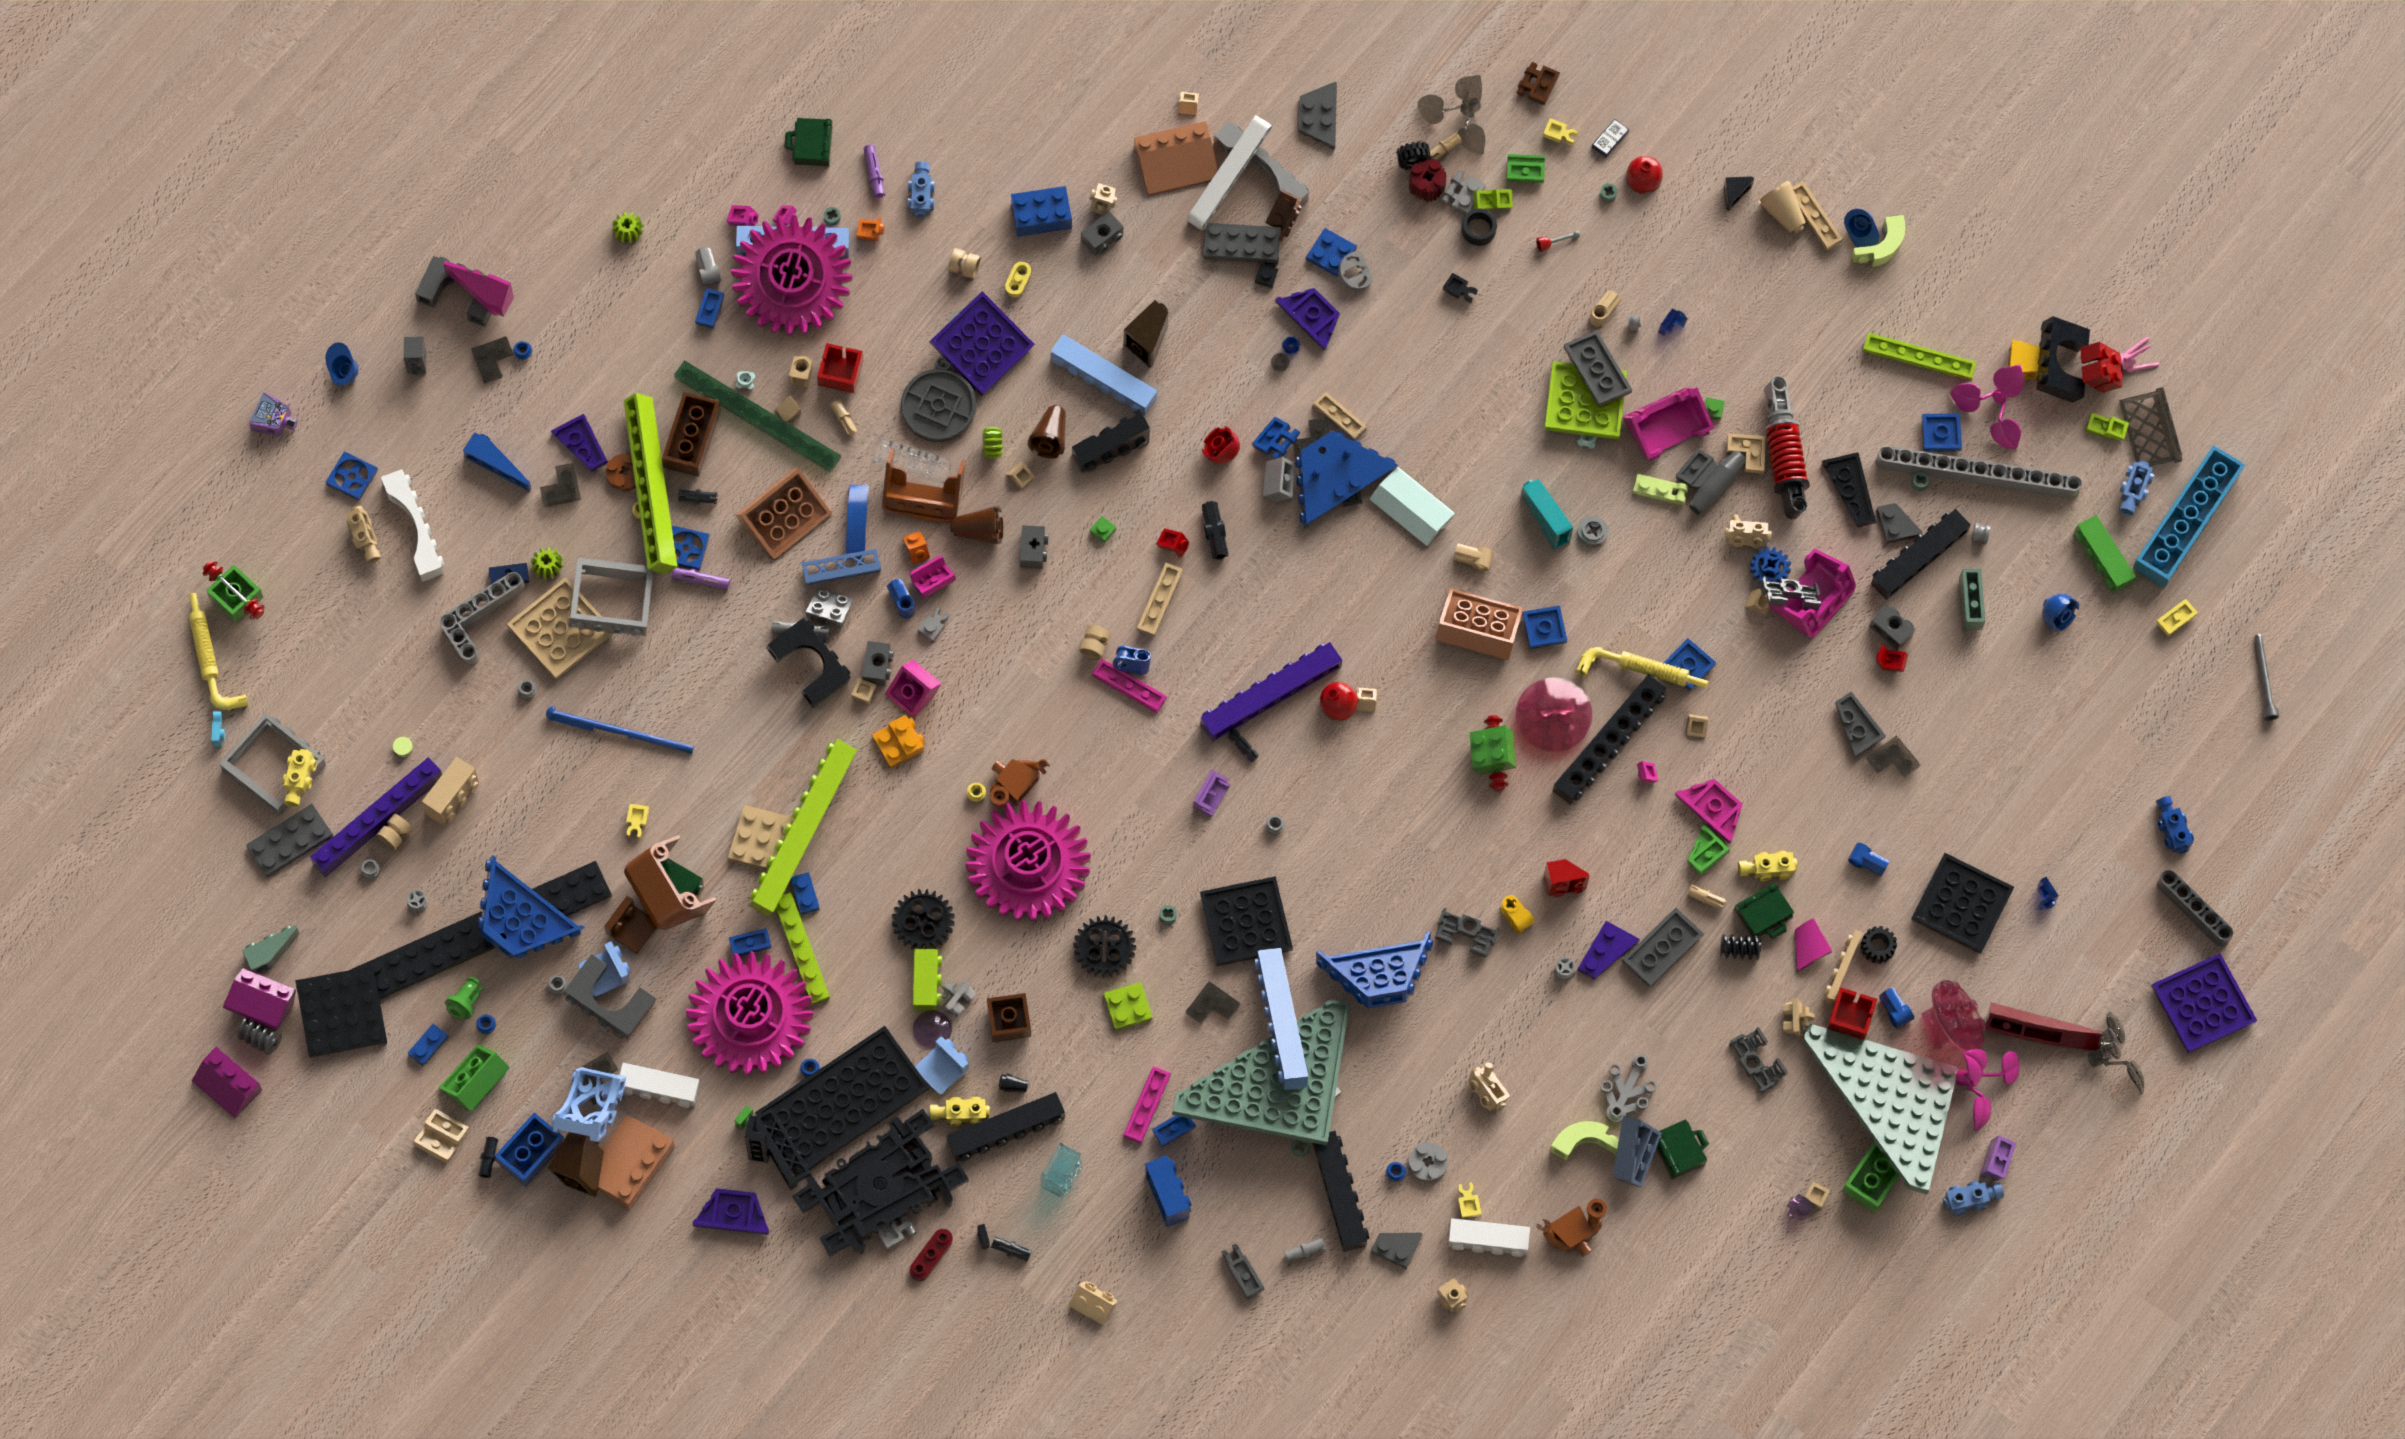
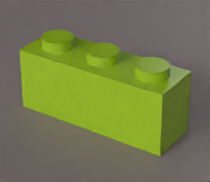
M915 949L914 1011H937V1005H941V993H937V990L942 982V974H938V967H942V956H938V949Z

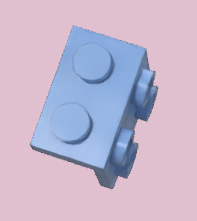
M611 941L604 944L606 951L595 955L608 966L606 972L593 989L594 997H599L630 982L628 974L631 971L626 962L622 963L620 959L622 953L619 947H614ZM585 960V961H583V962H581V963L579 964V969H581V967L584 965V963H585L587 960Z
M942 1036L936 1040V1048L915 1066L923 1079L939 1095L946 1092L969 1070L968 1058L962 1052L958 1053L954 1049V1044L949 1039L945 1040Z

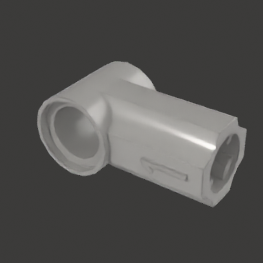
M707 247L699 248L695 251V255L700 268L699 273L703 286L720 282V272L718 266L715 265L711 249Z

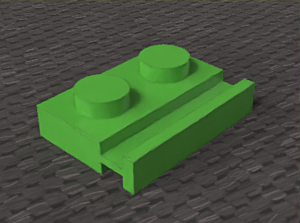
M1508 154L1507 181L1544 183L1545 156Z

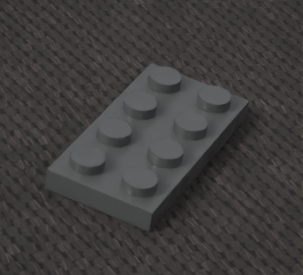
M1207 223L1203 257L1204 259L1278 263L1280 240L1278 239L1281 234V227Z
M1597 330L1564 344V350L1598 407L1632 393L1631 386Z
M310 804L246 844V847L268 878L332 838L333 833L313 804Z
M1675 908L1622 959V962L1650 988L1703 937L1704 933Z

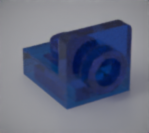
M1672 308L1660 324L1658 333L1665 336L1668 331L1671 332L1676 324L1684 328L1688 318L1683 312Z
M2046 876L2039 881L2037 888L2042 898L2045 897L2039 903L2038 908L2040 910L2044 908L2048 910L2055 906L2059 897Z

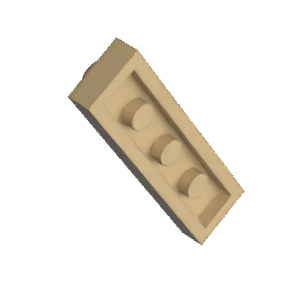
M1802 181L1793 186L1792 188L1803 217L1826 251L1842 243V237L1805 182Z
M1165 563L1137 626V631L1155 637L1182 576V568Z
M1855 930L1853 936L1850 934L1845 943L1848 949L1846 952L1842 951L1838 960L1841 965L1839 969H1834L1831 976L1834 982L1832 986H1827L1823 995L1827 997L1825 1004L1832 1006L1862 936V932Z

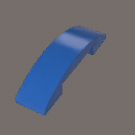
M850 484L846 554L865 551L869 485Z

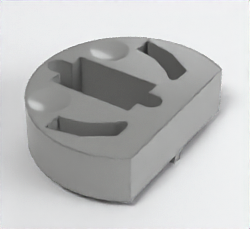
M1362 252L1349 253L1340 261L1338 275L1346 287L1360 290L1373 282ZM1347 258H1353V259H1356V261H1355V260H1349V261H1348ZM1356 266L1362 269L1359 272L1360 274L1350 279L1343 277V274L1348 269ZM1363 278H1364L1365 281H1364L1363 284L1359 287V286H1358V283H1360V282L1363 280Z

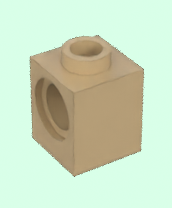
M803 355L799 357L794 356L789 374L790 384L809 386L813 370V359ZM799 368H805V369H806V370L803 371V372L797 371Z

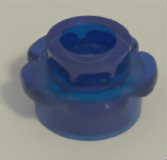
M1289 336L1282 342V348H1284L1287 354H1295L1300 349V341L1294 336Z

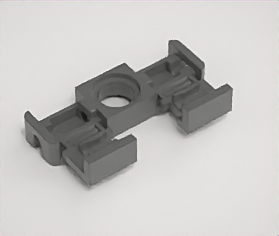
M1763 577L1760 583L1761 593L1764 596L1767 595L1769 605L1785 606L1788 601L1787 598L1798 600L1800 598V600H1803L1802 608L1819 610L1822 604L1817 600L1820 595L1817 583H1814L1813 586L1800 585L1798 580L1781 579L1779 583L1767 582L1765 577ZM1786 587H1790L1794 591H1789Z
M1444 908L1439 918L1438 925L1440 927L1435 939L1451 945L1453 939H1451L1453 933L1456 934L1455 930H1457V933L1473 938L1476 942L1474 947L1471 946L1470 948L1471 953L1486 958L1490 946L1496 942L1500 930L1499 927H1497V930L1480 925L1481 920L1465 914L1459 917L1446 912L1447 908ZM1466 922H1471L1474 925V929L1467 931L1463 925Z
M1757 1027L1755 1031L1746 1036L1741 1034L1732 1039L1729 1047L1731 1045L1734 1047L1740 1057L1739 1063L1748 1077L1752 1076L1760 1088L1759 1093L1762 1094L1766 1089H1771L1777 1080L1786 1076L1788 1071L1779 1058L1773 1062L1774 1065L1770 1067L1764 1066L1755 1051L1757 1050L1756 1047L1760 1045L1763 1047L1767 1045L1768 1041L1760 1028ZM1749 1059L1755 1060L1757 1067L1749 1068L1746 1061Z

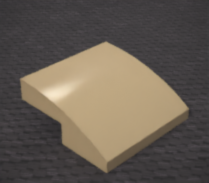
M434 1109L426 1120L424 1128L414 1140L413 1145L448 1163L461 1144L469 1127Z

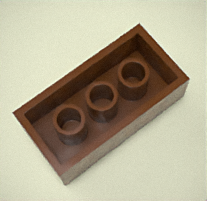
M683 392L662 456L663 468L700 477L721 412L719 400Z

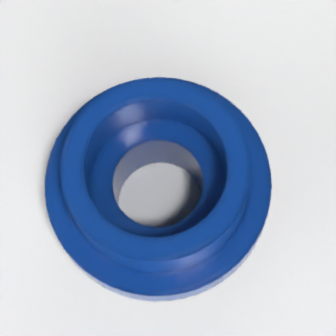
M520 341L515 344L513 353L516 358L524 360L531 356L532 347L529 343ZM525 349L526 352L520 353V350Z
M485 1014L477 1019L476 1027L479 1032L489 1034L494 1031L496 1021L491 1015ZM485 1022L490 1023L489 1027H483V1024Z
M806 1059L800 1066L801 1074L806 1078L820 1069L819 1063L814 1059ZM811 1066L814 1068V1070L812 1072H808L806 1070L807 1067Z
M1393 1162L1388 1165L1386 1175L1391 1181L1398 1182L1405 1177L1406 1169L1403 1164ZM1393 1170H1398V1171H1399V1174H1398V1175H1394V1174L1392 1173V1171H1393Z

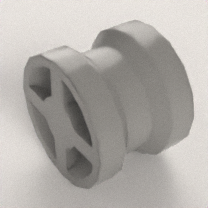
M1975 523L1972 541L1976 542L1979 540L1987 544L1991 526H1981L1979 523Z
M413 890L407 896L408 906L414 913H421L427 908L426 895L421 890Z
M1563 957L1557 961L1555 966L1557 978L1568 980L1573 976L1575 970L1573 960Z

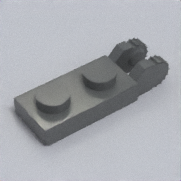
M1234 1244L1232 1249L1238 1259L1233 1261L1226 1250L1221 1251L1248 1300L1264 1291L1265 1288L1246 1255H1243L1238 1245Z

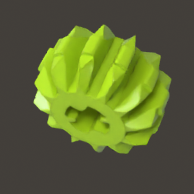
M625 211L623 216L617 214V220L612 222L614 226L612 227V233L615 234V238L617 240L621 239L622 243L628 240L631 244L632 239L638 241V235L643 234L642 228L644 227L639 215L634 217L633 212L627 215Z
M984 428L982 448L985 458H1001L1003 440L1000 428Z
M548 547L547 551L540 548V553L534 552L535 558L531 559V564H533L531 568L533 572L536 571L537 577L543 575V579L546 580L549 575L553 579L554 573L560 575L559 568H563V562H561L563 558L562 555H558V550L555 549L551 552V548Z

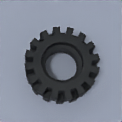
M1417 141V143L1411 142V144L1406 143L1405 146H1400L1396 151L1399 167L1405 170L1409 168L1411 170L1412 166L1415 163H1419V161L1423 162V160L1426 161L1427 159L1430 161L1432 159L1429 145L1425 142L1421 143V141Z
M1874 926L1872 929H1868L1862 938L1860 946L1861 950H1863V956L1866 955L1867 960L1872 959V963H1875V961H1878V964H1881L1882 961L1884 963L1887 962L1888 959L1893 957L1897 947V938L1893 937L1894 933H1890L1887 927L1883 929V926H1879V928ZM1880 938L1884 940L1886 948L1883 951L1873 949L1871 943L1874 939Z

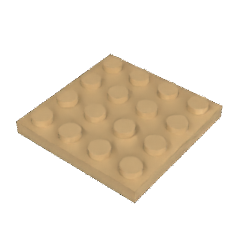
M566 577L507 623V627L556 680L614 634L609 631L596 632L592 629L579 630V628L569 627L574 586ZM579 592L577 614L601 616Z

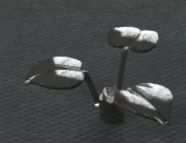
M1480 74L1466 76L1456 82V95L1459 99H1462V104L1444 109L1443 99L1434 94H1429L1419 99L1417 103L1418 110L1423 119L1430 124L1440 123L1444 118L1443 112L1460 109L1463 115L1469 116L1465 122V128L1458 130V135L1462 140L1460 145L1471 154H1484L1485 133L1483 129L1477 124L1469 125L1471 119L1474 118V113L1478 112L1481 108L1482 82Z
M2109 1012L2106 1017L2108 1028L2104 1030L2098 1043L2102 1047L2088 1053V1061L2093 1068L2102 1064L2105 1067L2109 1065H2126L2131 1080L2140 1091V1095H2142L2144 1092V1076L2138 1064L2134 1060L2130 1062H2109L2111 1055L2115 1059H2120L2121 1049L2117 1042L2124 1043L2125 1031L2121 1022L2112 1012Z

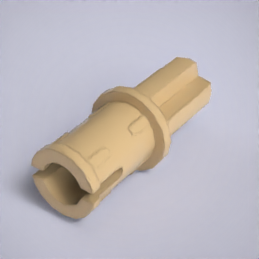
M1455 133L1445 141H1440L1439 145L1430 150L1431 160H1437L1445 153L1448 154L1449 150L1462 142L1461 137Z
M841 400L833 402L830 407L838 418L837 422L842 425L847 435H854L857 429L850 418V413H847Z
M1691 885L1687 896L1703 902L1704 905L1708 903L1719 909H1723L1726 904L1725 899L1711 894L1710 890L1706 891L1694 885Z

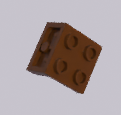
M1282 189L1265 222L1272 227H1281L1282 232L1278 239L1282 241L1284 236L1288 237L1294 221H1296L1302 208L1299 205L1301 198Z
M629 896L625 897L604 925L607 935L635 953H639L657 929L650 916L634 905V900Z

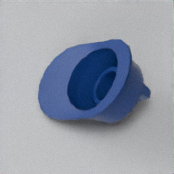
M1858 208L1847 212L1844 217V225L1855 246L1859 248L1877 245L1880 235L1873 216L1869 212Z
M340 342L332 344L325 356L332 381L336 385L355 382L359 367L353 359L348 346Z

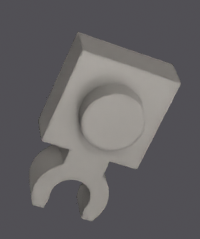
M940 607L936 608L933 618L928 615L918 628V633L932 642L935 641L944 629L942 622H946L949 618L948 612L944 616H939L941 612Z

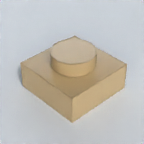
M858 678L851 698L870 704L876 684Z
M1812 1182L1803 1200L1821 1209L1830 1190Z

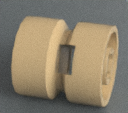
M955 248L950 258L948 271L955 274L961 272L963 276L974 279L979 268L981 256L972 253L966 255V251ZM964 259V260H965L964 265H963V267H960V266H961V263H962V260Z
M1088 625L1084 634L1086 639L1082 640L1079 652L1091 659H1102L1105 652L1104 645L1108 644L1111 633L1101 626Z
M393 814L387 821L388 826H383L376 835L390 849L397 850L403 843L402 838H407L413 831V828L402 817Z

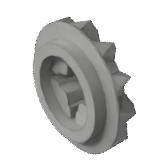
M1596 516L1583 519L1578 527L1580 539L1585 544L1588 543L1593 546L1601 544L1608 536L1606 522ZM1590 528H1592L1593 530L1598 529L1596 531V535H1594L1593 533L1588 534L1590 532Z

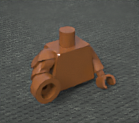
M1012 759L1005 766L997 760L992 766V770L998 774L996 781L990 788V802L992 805L1003 807L1010 799L1014 805L1018 806L1039 781L1040 773L1038 771L1046 774L1047 771L1044 767H1050V764L1045 759L1039 761Z
M1596 1198L1588 1203V1221L1581 1207L1578 1206L1552 1223L1542 1219L1545 1226L1542 1228L1540 1224H1537L1536 1227L1538 1230L1543 1231V1235L1550 1246L1561 1251L1566 1250L1568 1253L1577 1248L1584 1257L1592 1251L1587 1241L1592 1239L1601 1229V1218L1605 1216L1607 1206L1603 1200Z

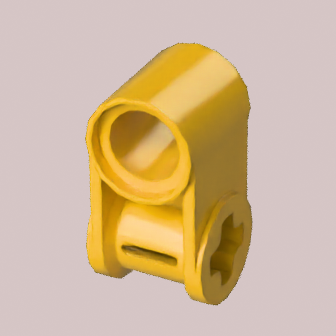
M1509 895L1503 899L1500 907L1501 913L1518 934L1535 923L1531 913L1525 909L1518 898ZM1507 904H1508L1509 906H1510V905H1513V909H1512L1511 907L1507 908V907H1506Z

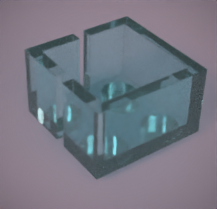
M1060 1143L1041 1175V1187L1061 1198L1064 1193L1068 1194L1073 1185L1071 1183L1073 1177H1078L1082 1170L1081 1153Z

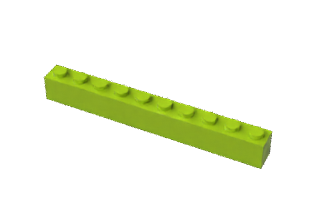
M634 393L623 401L647 568L654 572L666 574L677 568V560L654 403L652 397Z
M839 739L828 744L825 749L827 755L825 759L821 758L816 767L818 769L817 774H813L810 778L808 791H804L799 801L802 803L799 808L796 807L791 815L793 818L791 824L787 823L782 832L785 834L783 839H779L775 845L776 853L774 857L772 855L769 857L766 863L768 867L766 872L760 874L757 880L759 885L757 889L754 888L750 893L749 899L751 901L748 906L768 917L774 912L857 749Z

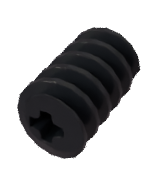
M1723 934L1720 943V956L1724 953L1726 959H1728L1730 953H1732L1733 959H1736L1737 955L1740 954L1743 960L1745 954H1747L1749 960L1752 959L1753 955L1759 960L1761 939L1758 941L1757 936H1753L1752 940H1750L1749 935H1746L1743 941L1742 936L1738 935L1735 940L1734 935L1731 934L1727 940L1726 934Z

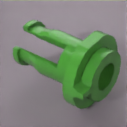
M468 977L466 979L467 982L461 986L455 996H448L444 1003L446 1010L452 1015L451 1018L455 1017L463 1020L472 1017L474 1011L471 1006L478 998L479 992L484 989L483 986H477L480 982L478 979Z

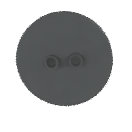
M946 369L928 370L914 377L906 386L901 398L902 416L907 427L918 437L931 442L949 441L962 435L972 424L976 414L975 394L968 381L956 372Z

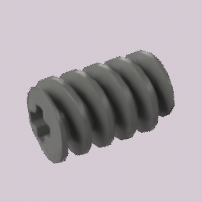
M245 1017L238 1029V1039L244 1040L247 1044L251 1043L252 1047H257L258 1050L264 1051L267 1055L273 1053L281 1042L282 1034L276 1038L275 1030L268 1034L269 1027L262 1030L263 1024L260 1023L256 1027V1021L252 1020L249 1023V1018Z

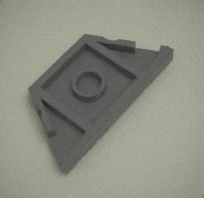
M1337 82L1303 94L1299 99V133L1310 136L1317 142L1321 141L1329 145L1331 149H1335Z

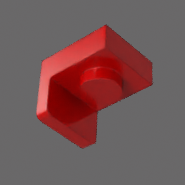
M1164 528L1156 545L1159 548L1173 551L1178 557L1182 558L1188 549L1189 541L1182 532Z

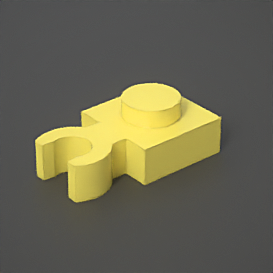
M1550 118L1543 137L1558 143L1561 142V139H1564L1567 144L1573 145L1574 140L1569 138V136L1577 137L1578 132L1574 129L1566 130L1567 124Z
M629 805L626 823L631 826L627 829L628 838L631 837L633 831H637V837L641 839L642 831L640 826L646 827L649 806Z
M1469 1182L1468 1191L1462 1189V1184L1458 1186V1192L1463 1196L1458 1198L1462 1219L1481 1216L1482 1214L1478 1195L1472 1196L1474 1188L1472 1182Z

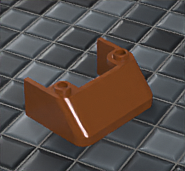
M891 449L886 462L882 498L883 510L888 514L942 523L953 521L958 513L966 461L962 460L957 477H948L944 482L943 488L906 482V471L900 467L893 466L895 449Z
M678 835L652 845L631 860L624 868V874L654 925L661 930H667L705 915L717 900L716 897H712L699 902L694 894L690 892L679 894L661 863L666 861L669 852L680 839Z

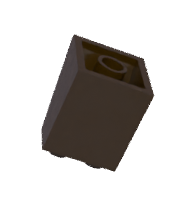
M1154 300L1124 329L1123 345L1149 368L1155 362L1168 328L1167 307Z
M568 1132L548 1169L565 1186L596 1197L604 1151L598 1146L599 1142L591 1141L589 1136Z

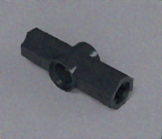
M1206 502L1202 504V513L1205 521L1206 539L1209 540L1212 559H1224L1229 554L1225 539V525L1223 520L1221 521L1218 502Z

